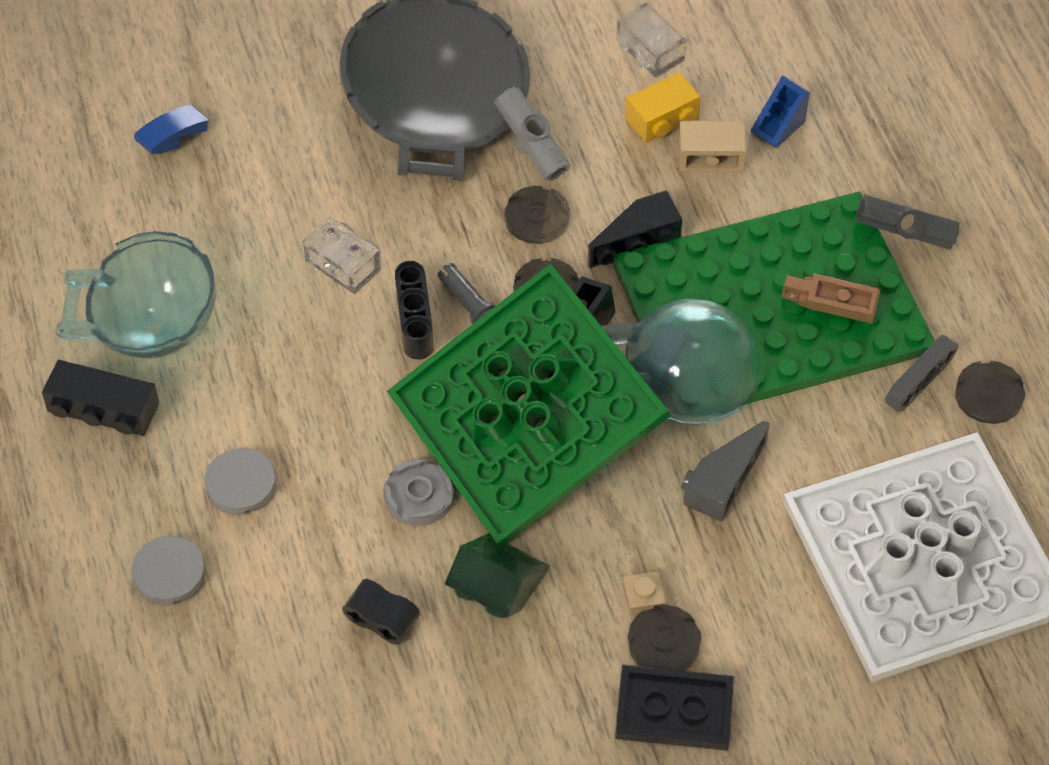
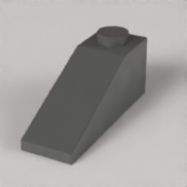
M766 421L760 422L702 458L694 471L688 470L681 485V489L685 490L683 505L722 522L767 443L770 423Z

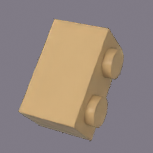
M679 121V172H744L746 157L744 121Z

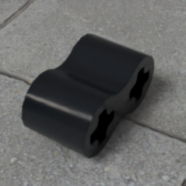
M363 579L342 607L343 614L351 622L372 630L387 642L399 645L421 614L417 606L410 600L390 593L380 584L370 579Z

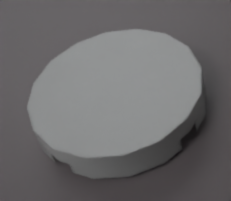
M247 448L231 449L218 455L209 464L205 474L206 492L212 504L223 512L239 515L246 514L245 511L252 509L256 511L262 508L273 496L276 488L274 467L266 456L256 450Z
M424 459L410 460L396 466L390 472V477L384 484L383 492L386 508L397 520L414 526L432 524L443 518L451 509L455 496L453 482L439 464L436 466L429 463V460Z
M175 536L156 538L145 544L136 554L132 565L133 581L141 596L152 603L161 605L175 604V601H180L183 598L185 601L193 597L202 586L206 574L203 555L197 546L185 538Z

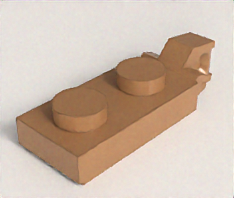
M815 273L813 277H804V279L787 275L783 286L782 298L796 302L798 305L808 309L872 324L880 290Z

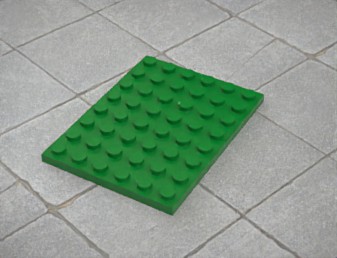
M860 191L695 233L665 243L649 245L646 249L641 247L633 249L632 252L626 251L617 254L612 264L647 348H649L663 323L667 324L669 322L688 333L691 338L674 366V378L671 386L666 391L678 422L919 358L935 342L880 230L855 221L859 201L863 198ZM815 273L878 288L880 294L873 323L808 309L798 305L796 302L782 298L786 276L804 279V277H813Z

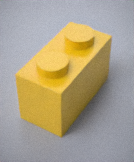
M678 72L626 97L625 119L644 142L647 143L655 138H661L668 134V132L678 128L679 121H693L698 118L701 96L684 76Z

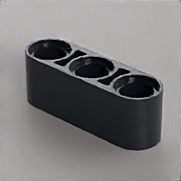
M405 261L395 269L396 296L403 350L409 358L421 360L431 355L434 346L424 267L420 263Z

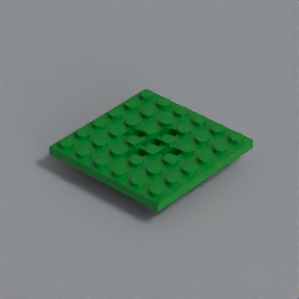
M551 263L387 391L501 548L672 416ZM507 369V371L503 375L499 376V374L502 371ZM554 372L551 378L545 380L548 374ZM527 393L522 400L517 401L521 395ZM498 415L494 422L489 423L493 417ZM546 418L545 422L541 426L536 427L537 423L540 420Z

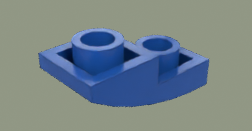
M191 105L183 106L169 111L144 125L134 133V139L149 153L161 154L165 151L179 148L180 137H189L193 134L207 131L208 119Z

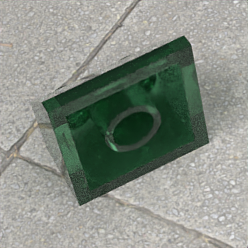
M487 533L460 545L445 585L455 590L454 593L458 597L468 601L474 600L482 604L489 614L499 618H508L521 611L548 572L550 566L508 543L500 547L490 533Z

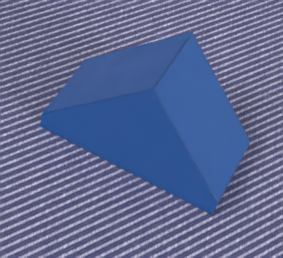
M782 75L750 131L773 147L778 148L805 123L810 92Z

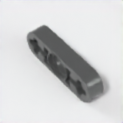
M941 335L894 383L886 395L885 403L899 413L904 411L950 363L958 350L959 344L947 336Z

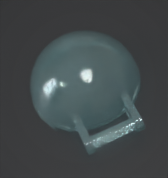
M153 231L136 234L115 243L118 249L101 262L99 269H74L65 272L64 283L67 285L62 320L57 324L56 335L63 339H99L111 350L134 358L154 359L166 357L190 345L208 324L216 300V281L209 258L194 246L192 240L171 232ZM81 287H89L86 296L87 321H76Z
M701 298L672 300L656 307L638 323L601 326L615 344L627 343L625 357L672 416L668 419L690 424H705L719 421L741 410L742 403L750 394L754 395L757 390L760 378V357L754 336L741 317L717 302Z

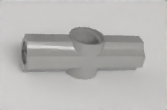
M512 87L498 96L494 104L514 132L516 148L530 156L544 179L552 181L568 171L571 165L550 135L551 125L543 115L537 114L521 90Z

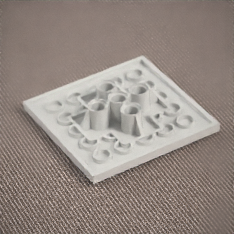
M978 432L783 495L782 502L871 683L1049 623V560Z

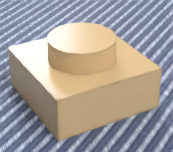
M659 571L623 577L622 585L629 615L666 609V600Z

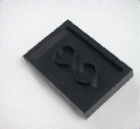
M622 665L615 739L728 751L734 676Z

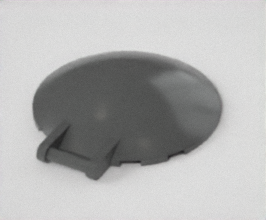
M381 0L362 13V18L349 29L344 39L340 57V77L345 95L357 115L370 128L384 138L399 144L397 175L407 176L408 173L447 176L452 177L454 181H462L465 151L481 147L493 141L510 128L494 104L496 98L506 90L515 87L519 88L527 99L530 86V67L523 45H519L512 34V28L495 12L491 15L478 7V2L474 0H390L385 3ZM417 151L453 155L452 164L409 160V152Z

